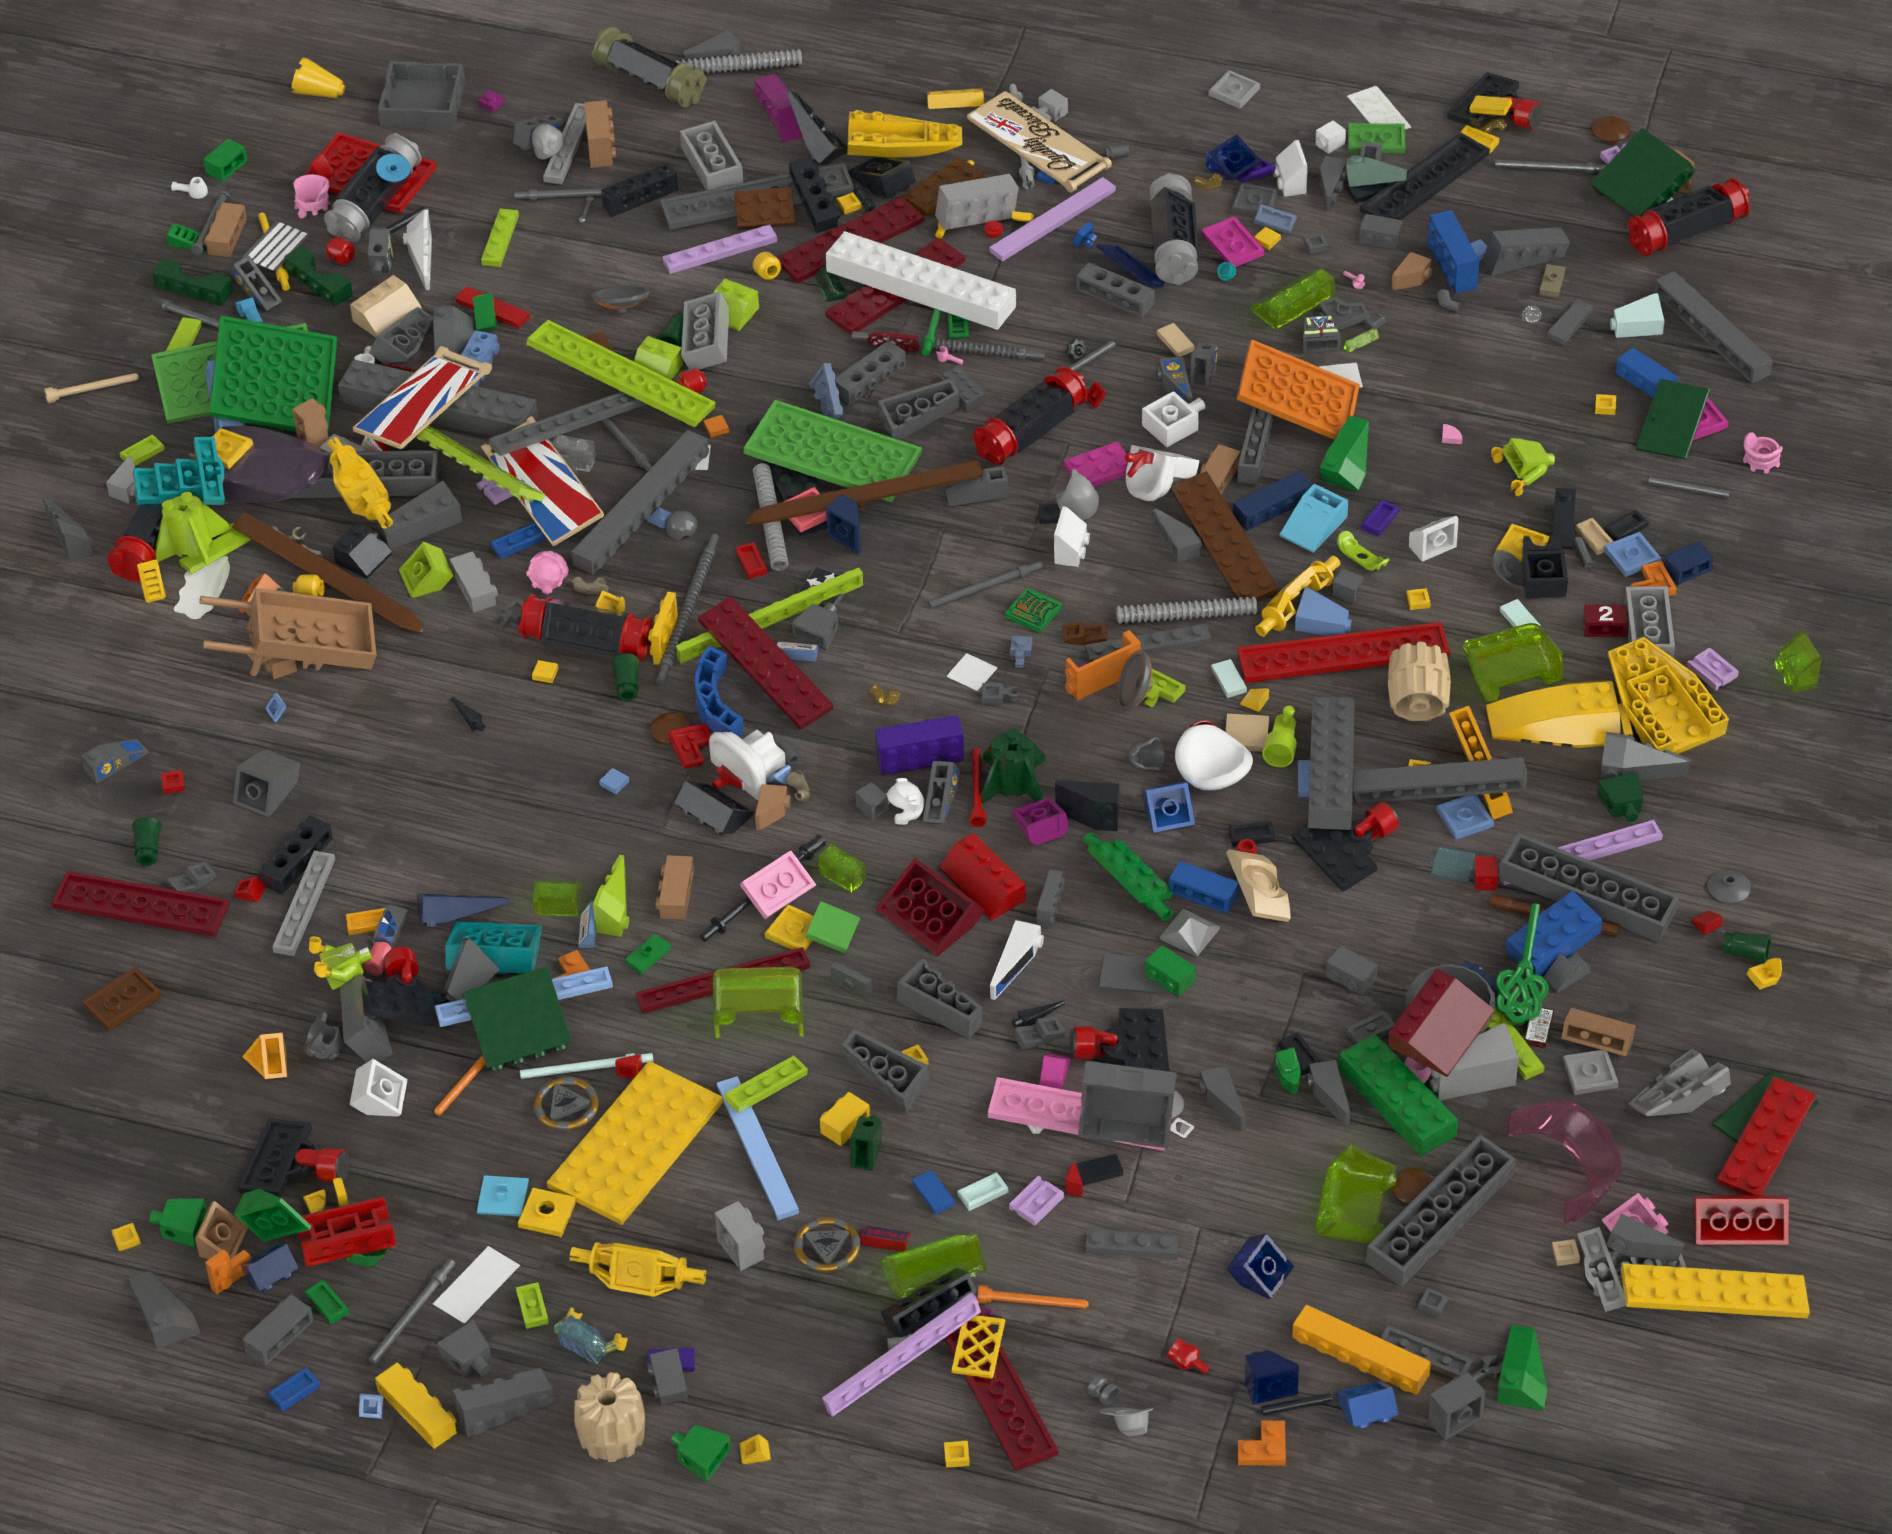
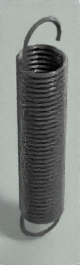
M1574 535V544L1585 568L1590 567L1589 569L1592 572L1591 566L1593 562L1583 539L1580 536L1575 538Z

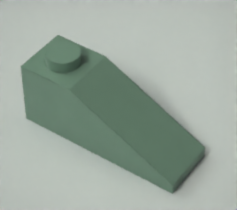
M1357 155L1347 159L1346 168L1349 187L1403 181L1407 178L1406 169L1369 157Z

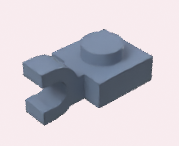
M1012 636L1010 656H1015L1016 658L1015 668H1024L1025 657H1031L1033 637Z

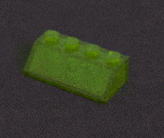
M1323 268L1308 272L1252 305L1250 310L1277 330L1319 305L1318 303L1334 296L1335 278Z

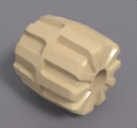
M1418 642L1416 646L1410 643L1403 644L1400 650L1396 649L1390 655L1388 693L1391 708H1393L1394 713L1398 717L1413 722L1430 721L1443 715L1449 706L1451 684L1446 653H1441L1440 647L1437 645L1428 647L1425 642Z
M610 1372L603 1378L596 1374L591 1377V1383L587 1386L581 1385L577 1390V1400L574 1401V1421L582 1448H587L589 1456L596 1460L604 1459L608 1460V1462H616L618 1459L632 1456L635 1453V1448L642 1445L645 1432V1410L635 1383L629 1378L620 1379L618 1373Z

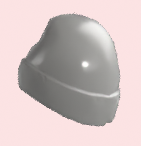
M541 124L533 130L532 145L537 158H549L562 148L564 137L556 127L549 124Z

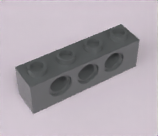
M1089 262L1076 276L1077 291L1141 318L1155 304L1154 289Z
M887 341L835 377L839 398L850 405L883 381L888 380L906 366L905 351L891 341Z

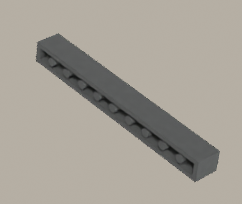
M687 430L572 550L573 566L592 575L598 569H601L608 558L615 554L616 550L627 541L633 532L638 530L639 526L650 517L657 507L661 506L665 498L673 493L674 489L685 480L691 471L696 469L698 463L708 456V439Z

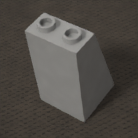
M1500 1024L1477 1035L1448 1077L1431 1069L1430 1089L1432 1093H1436L1439 1100L1516 1085L1518 1055L1506 1024Z

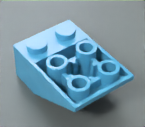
M1313 484L1300 499L1281 531L1280 537L1314 553L1347 518L1348 500Z

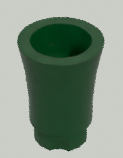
M678 313L673 315L656 339L682 348L684 314Z
M633 654L617 655L611 661L616 692L621 701L628 702L636 699L638 696L640 659Z
M151 817L138 818L132 823L135 845L134 854L136 862L141 866H150L157 862L162 824L159 820Z
M1725 932L1722 951L1723 953H1731L1733 956L1766 963L1770 952L1771 934Z

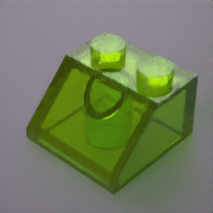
M1801 630L1779 649L1778 658L1775 661L1776 668L1779 672L1781 671L1785 684L1791 688L1793 693L1817 688L1821 658L1805 631Z
M549 879L535 881L533 892L535 915L578 916L582 881Z

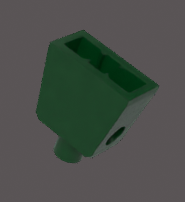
M1638 773L1598 781L1597 796L1612 817L1625 816L1628 822L1638 819V813L1642 811L1643 794Z
M877 1116L859 1117L851 1134L852 1168L869 1171L874 1169L882 1142V1121ZM868 1144L866 1151L868 1152H865L863 1150V1146Z

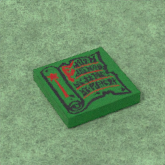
M1026 588L1007 610L1005 618L1041 633L1062 609V603Z

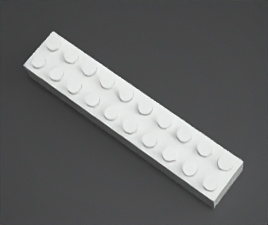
M845 231L826 253L827 272L997 330L1016 308V289Z

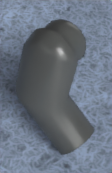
M1440 289L1437 293L1440 306L1458 312L1460 303L1451 300L1447 289Z

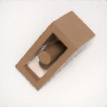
M1410 252L1392 274V289L1399 290L1421 286L1432 274L1431 259Z
M761 785L755 814L756 830H762L785 816L786 808H790L791 795H787V786Z

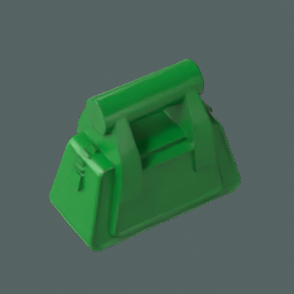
M1293 1047L1275 1053L1273 1068L1280 1084L1291 1095L1298 1093L1301 1073Z

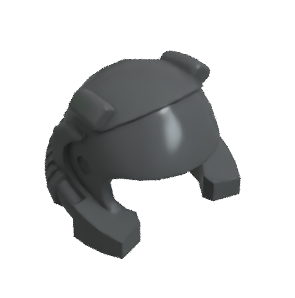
M323 1012L310 1025L303 1051L308 1056L315 1055L320 1059L329 1058V1060H333L340 1055L339 1051L345 1043L344 1037L339 1027H331L325 1023L327 1014Z

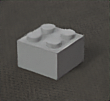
M737 1201L715 1212L717 1241L739 1270L742 1271L764 1259L763 1249H765L762 1238L764 1231L759 1223L753 1221L747 1207L743 1208L740 1202Z

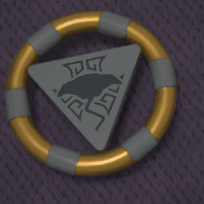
M563 1077L543 1085L534 1098L533 1108L538 1120L545 1126L555 1130L569 1131L587 1124L595 1116L599 1101L597 1093L590 1084L577 1078ZM563 1086H576L583 1089L590 1100ZM554 1089L550 1118H548L542 1109V1101ZM589 1107L585 1114L575 1121H555L560 1118L566 1121L571 1120L576 1116V1112Z
M834 1217L817 1218L806 1223L800 1228L794 1239V1252L797 1259L806 1268L816 1272L828 1273L839 1271L849 1266L856 1259L860 1250V1238L856 1229L848 1222ZM825 1225L842 1229L836 1231H812ZM850 1236L851 1251L845 1258L830 1264ZM804 1237L824 1264L813 1261L804 1254Z

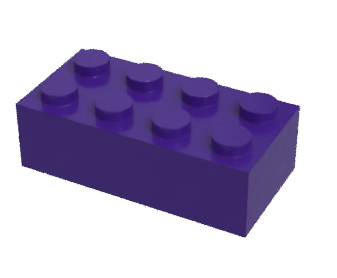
M958 715L875 729L876 757L881 775L932 767L933 761L953 763L964 761L963 731Z

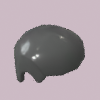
M683 510L670 514L666 523V533L676 540H681L686 535L691 537L698 528L695 516Z

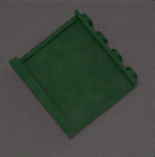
M1641 128L1590 184L1598 195L1601 196L1603 194L1630 215L1641 217L1646 210L1666 203L1673 195L1677 194L1680 187L1692 178L1695 170L1691 162Z
M548 966L474 988L461 994L463 1002L466 1003L485 1062V1070L499 1071L504 1069V1064L512 1062L513 1066L526 1062V1057L533 1056L534 1059L546 1056V1051L552 1049L555 1052L568 1049L567 1045L572 1042Z

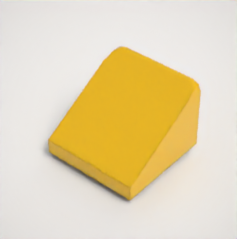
M1250 689L1241 701V705L1260 712L1269 699V689Z
M757 1434L739 1443L743 1464L766 1462L771 1459L768 1441L761 1435Z

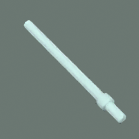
M635 1053L626 1054L625 1057L633 1056ZM652 1053L640 1054L642 1055V1063L653 1062ZM624 1057L520 1070L521 1079L616 1067V1059Z

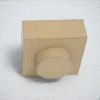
M1575 1239L1552 1242V1251L1557 1266L1580 1262Z

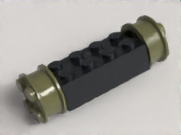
M615 27L601 30L598 34V39L592 51V57L596 64L606 65L610 71L625 69L628 71V75L633 77L639 76L642 78V82L655 84L656 89L665 92L668 100L672 102L678 101L679 105L684 108L699 102L706 83V77L702 70L692 69L688 63L679 64L637 42H633L629 34L620 33Z

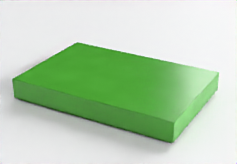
M1348 123V153H1361L1362 142L1364 141L1382 144L1384 146L1383 154H1405V124Z

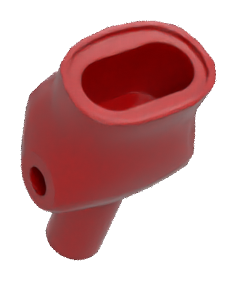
M1181 1338L1177 1339L1166 1355L1167 1358L1172 1360L1182 1370H1188L1193 1366L1206 1374L1210 1369V1366L1198 1359L1200 1350L1196 1346L1184 1342Z

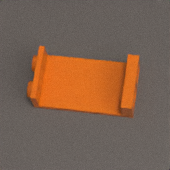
M1128 630L1123 633V648L1080 668L1070 658L1066 659L1065 688L1070 695L1072 694L1078 701L1119 682L1126 661L1132 653L1141 650V642Z

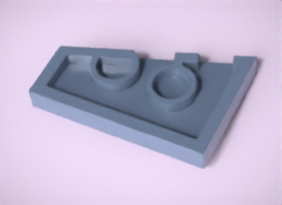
M823 363L809 382V386L816 391L814 396L816 400L821 402L820 409L823 415L839 420L843 415V408L840 405L839 390L835 384V373L832 371L831 363Z

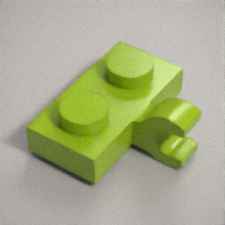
M1152 669V687L1145 696L1148 699L1144 704L1152 708L1159 696L1174 703L1185 692L1186 685Z

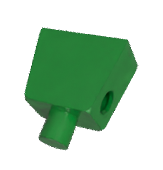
M169 1199L164 1211H151L150 1223L159 1224L161 1235L164 1239L196 1247L195 1237L207 1213L205 1200Z
M698 1425L693 1426L687 1435L676 1431L671 1438V1444L678 1447L677 1455L680 1464L706 1482L731 1450L729 1435Z

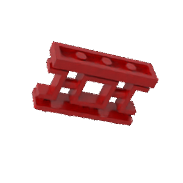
M384 1197L301 1216L311 1225L310 1230L298 1233L300 1239L311 1237V1240L301 1242L306 1267L351 1257L354 1254L360 1255L396 1246L391 1221L379 1223L381 1220L389 1219ZM356 1227L354 1230L334 1234V1231Z

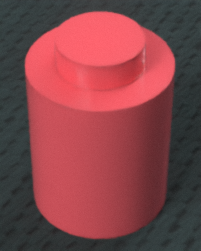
M374 943L370 950L373 959L362 964L365 971L369 974L379 976L383 973L385 969L384 957L392 949L388 943Z

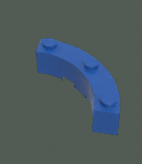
M708 646L699 659L695 672V705L698 715L703 724L707 723L712 734L714 732H732L741 737L743 735V717L721 702L717 690L718 683L726 672L727 654Z

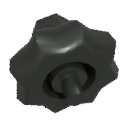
M1072 338L1067 344L1065 352L1071 361H1079L1086 356L1087 347L1082 339Z

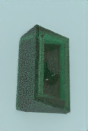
M821 267L815 279L825 301L831 302L848 297L849 295L841 277L827 272L825 267Z

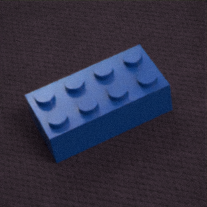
M1449 210L1431 214L1430 222L1427 224L1429 237L1426 239L1428 248L1433 252L1435 261H1438L1442 274L1446 275L1448 285L1452 286L1455 293L1477 289L1479 258L1453 211Z
M1573 890L1538 916L1531 956L1534 968L1533 975L1536 974L1542 977L1560 954L1568 958L1601 933L1602 918ZM1528 924L1506 939V953L1517 964L1523 957Z

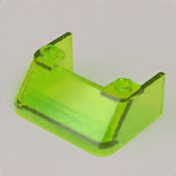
M793 967L733 968L715 971L713 974L715 1037L720 1038V1024L728 1025L734 1022L736 1013L780 1012V1018L790 1024H799V1037H804V999L801 971Z
M971 1233L954 1235L879 1259L890 1289L894 1296H899V1299L907 1297L916 1288L931 1283L956 1267L969 1272L971 1277L978 1275V1270H988L978 1235Z

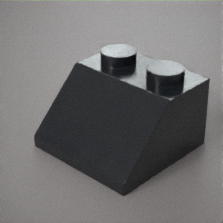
M359 522L333 545L335 563L367 579L392 555V551L374 529Z

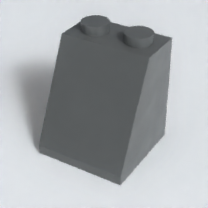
M266 749L237 766L233 804L270 817L297 784L300 763Z

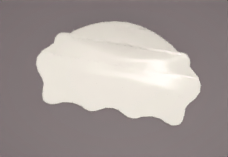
M227 556L219 558L212 562L211 565L205 566L193 574H190L188 571L184 574L186 584L179 591L180 600L174 607L175 612L184 613L191 619H199L206 612L212 610V605L199 603L200 596L215 598L220 596L230 570Z

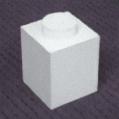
M1331 121L1316 130V145L1329 154L1345 144L1346 130L1335 121Z

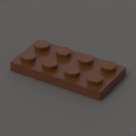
M958 157L920 185L910 190L903 197L918 211L930 216L936 211L939 186L982 179L985 177L984 172Z

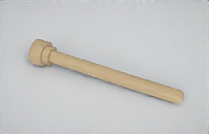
M133 373L59 390L49 387L44 388L47 403L50 404L59 400V397L137 381L139 375Z

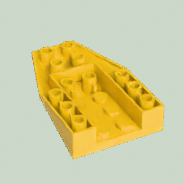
M1645 637L1608 651V657L1622 705L1644 745L1647 742L1653 744L1652 748L1660 751L1668 750L1679 754L1726 734L1729 718L1699 678Z

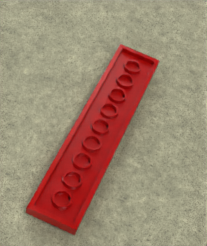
M1442 622L1237 647V654L1245 683L1389 665L1392 652L1396 649L1400 650V647L1406 643L1416 646L1418 642H1425L1428 647L1437 645L1440 647L1441 653H1446L1448 658L1450 657V650Z

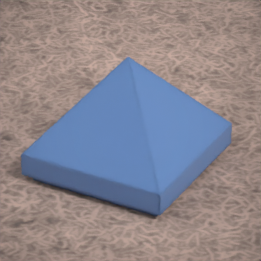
M275 693L265 709L273 721L277 722L286 711L287 706L279 694Z
M790 765L779 768L766 778V782L787 785L786 778L790 773Z
M360 1393L359 1417L382 1419L383 1395Z

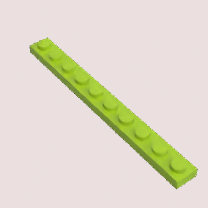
M860 568L849 570L838 577L830 578L824 583L812 586L798 594H793L784 600L774 602L763 609H758L749 614V616L762 629L805 611L812 604L819 605L826 599L841 593L845 594L863 586V573ZM709 632L702 633L693 639L676 645L677 659L682 664L702 655L708 646L717 649L721 645Z

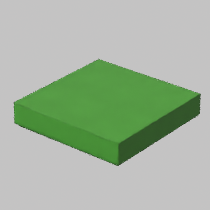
M820 901L805 937L845 954L860 917Z

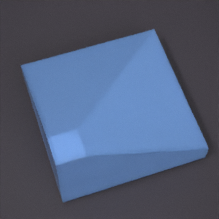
M658 507L647 519V522L664 529L672 513Z

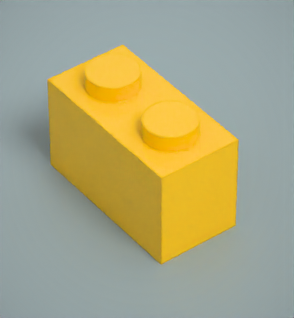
M848 1092L843 1098H839L829 1111L822 1114L820 1118L821 1134L842 1146L851 1137L859 1117L870 1116L869 1104Z

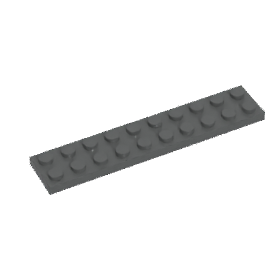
M845 163L819 167L820 178H824L827 193L830 192L832 197L852 193L854 186ZM785 174L661 199L660 204L668 228L671 230L735 217L734 191L791 187L793 205L802 203L790 175Z

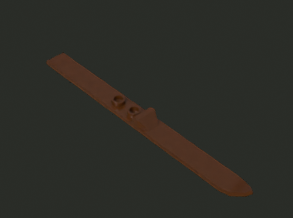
M978 460L767 505L757 509L746 520L745 525L765 524L826 511V507L841 494L853 499L858 507L862 509L866 508L865 502L979 478L983 477V473Z
M243 512L232 526L234 530L306 573L319 576L327 588H333L353 601L371 603L372 612L397 627L423 633L420 622L408 608L246 512Z

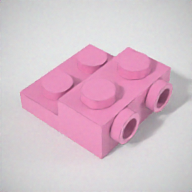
M1639 1193L1602 1219L1610 1232L1622 1213L1663 1234L1668 1233L1665 1227L1668 1223L1661 1213L1656 1215L1653 1211L1655 1209L1653 1203L1648 1197L1643 1199Z

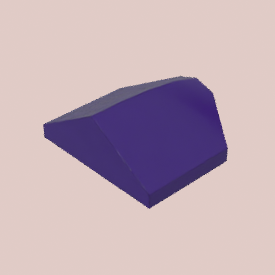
M1264 158L1239 165L1237 180L1239 182H1249L1272 176L1276 170V165Z

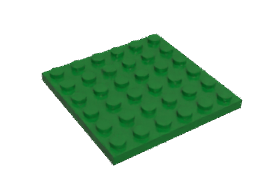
M220 316L209 416L296 432L293 408L313 398L318 404H322L326 410L325 420L328 424V432L337 336Z

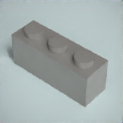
M473 551L451 558V571L473 613L495 606V597L498 596L495 585L490 584L488 572L483 571L481 559L476 558Z

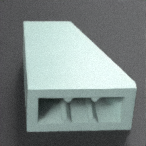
M1658 293L1614 310V317L1610 319L1611 330H1614L1616 338L1663 334L1664 317Z

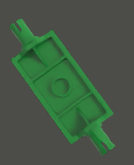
M1093 832L1085 835L1083 842L1089 847L1087 851L1140 903L1144 902L1145 906L1150 911H1154L1162 921H1167L1171 918L1173 911L1162 901L1170 899L1173 891L1153 873L1151 868L1147 867L1140 860L1138 855L1134 854L1127 847L1126 843L1121 840L1101 842Z

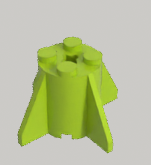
M184 492L178 497L164 501L162 503L163 517L155 547L157 561H162L175 554L183 557V554L189 557L200 556L206 566L211 565L206 552L210 549L209 545L213 543V537L230 530L228 522L209 506L203 505V502L196 496H193L191 492Z

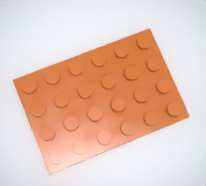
M1251 339L1248 344L1236 399L1335 440L1349 416L1354 415L1360 384Z

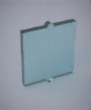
M1438 847L1436 857L1432 861L1434 865L1431 876L1469 882L1471 871L1474 870L1475 853Z

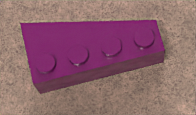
M772 74L754 79V95L756 98L758 97L782 143L802 138L803 135L787 95L789 91L777 75Z

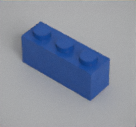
M1635 348L1630 349L1617 359L1616 374L1652 398H1654L1660 379L1678 381V376Z
M1182 861L1179 862L1169 878V888L1173 891L1172 894L1226 914L1229 913L1239 897V882Z

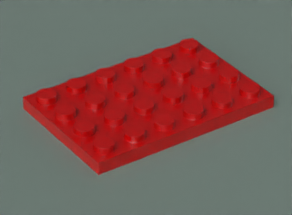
M338 132L321 152L333 169V173L328 177L330 183L328 192L339 195L376 147L381 145ZM421 157L420 164L413 167L410 177L384 209L401 214L437 169V162ZM310 167L303 174V176L311 174Z

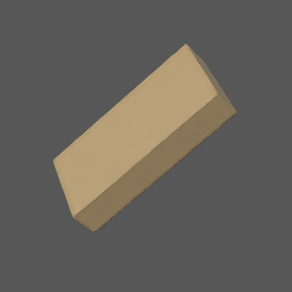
M1174 323L1157 330L1158 337L1177 357L1194 351L1192 342Z
M1593 518L1575 525L1576 532L1597 555L1604 553V545L1614 542Z

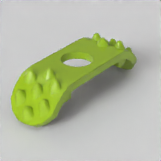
M1343 531L1339 534L1337 543L1340 550L1365 569L1371 571L1379 570L1382 565L1385 567L1388 561H1390L1389 558L1383 559L1382 557L1375 556L1359 545L1350 531ZM1357 554H1365L1368 558L1360 559L1357 557Z

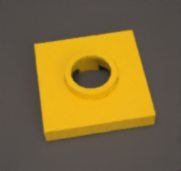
M532 1188L518 1221V1227L562 1237L576 1204V1197ZM546 1205V1207H551L554 1210L549 1214H543L540 1212V1207Z

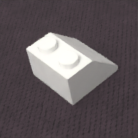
M1295 140L1276 157V170L1273 174L1274 177H1277L1278 189L1282 190L1284 197L1306 194L1307 163L1299 140Z
M1062 507L1054 534L1055 564L1079 567L1080 560L1085 558L1086 547L1084 546L1089 544L1090 533H1087V524L1067 507Z
M1445 517L1410 532L1409 547L1421 561L1457 547L1458 517Z
M372 1059L356 1069L350 1105L366 1115L400 1116L407 1079Z

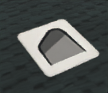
M1177 1118L1171 1124L1170 1131L1186 1138L1194 1129V1126Z

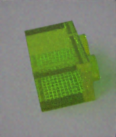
M832 843L818 856L819 873L851 893L866 880L865 863Z

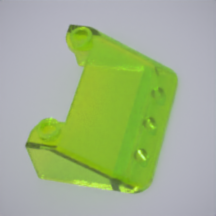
M1523 624L1474 638L1463 644V651L1481 695L1486 702L1497 700L1500 695L1499 688L1538 676L1543 679L1545 684H1553L1563 680L1562 651L1538 624Z

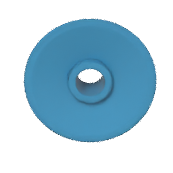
M399 154L384 155L376 164L379 176L390 182H398L405 179L411 169L409 161Z

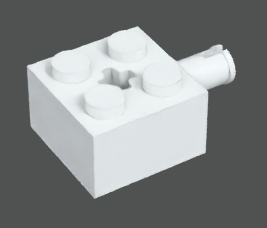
M1173 391L1142 408V426L1164 446L1169 447L1198 431V412L1205 409V403L1201 398H1197L1195 401L1187 404Z

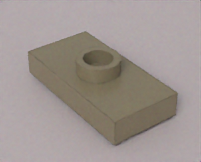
M1546 265L1539 295L1559 298L1566 267Z

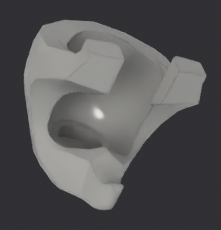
M1072 469L1071 478L1066 490L1056 495V501L1060 511L1062 507H1067L1083 521L1092 517L1097 511L1099 495L1089 480L1079 474L1076 469Z

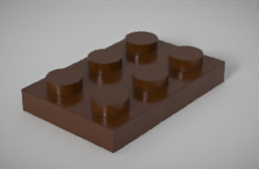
M791 187L734 191L738 229L759 228L766 225L771 227L795 225Z
M135 966L82 1000V1004L107 1031H110L161 998L162 994Z

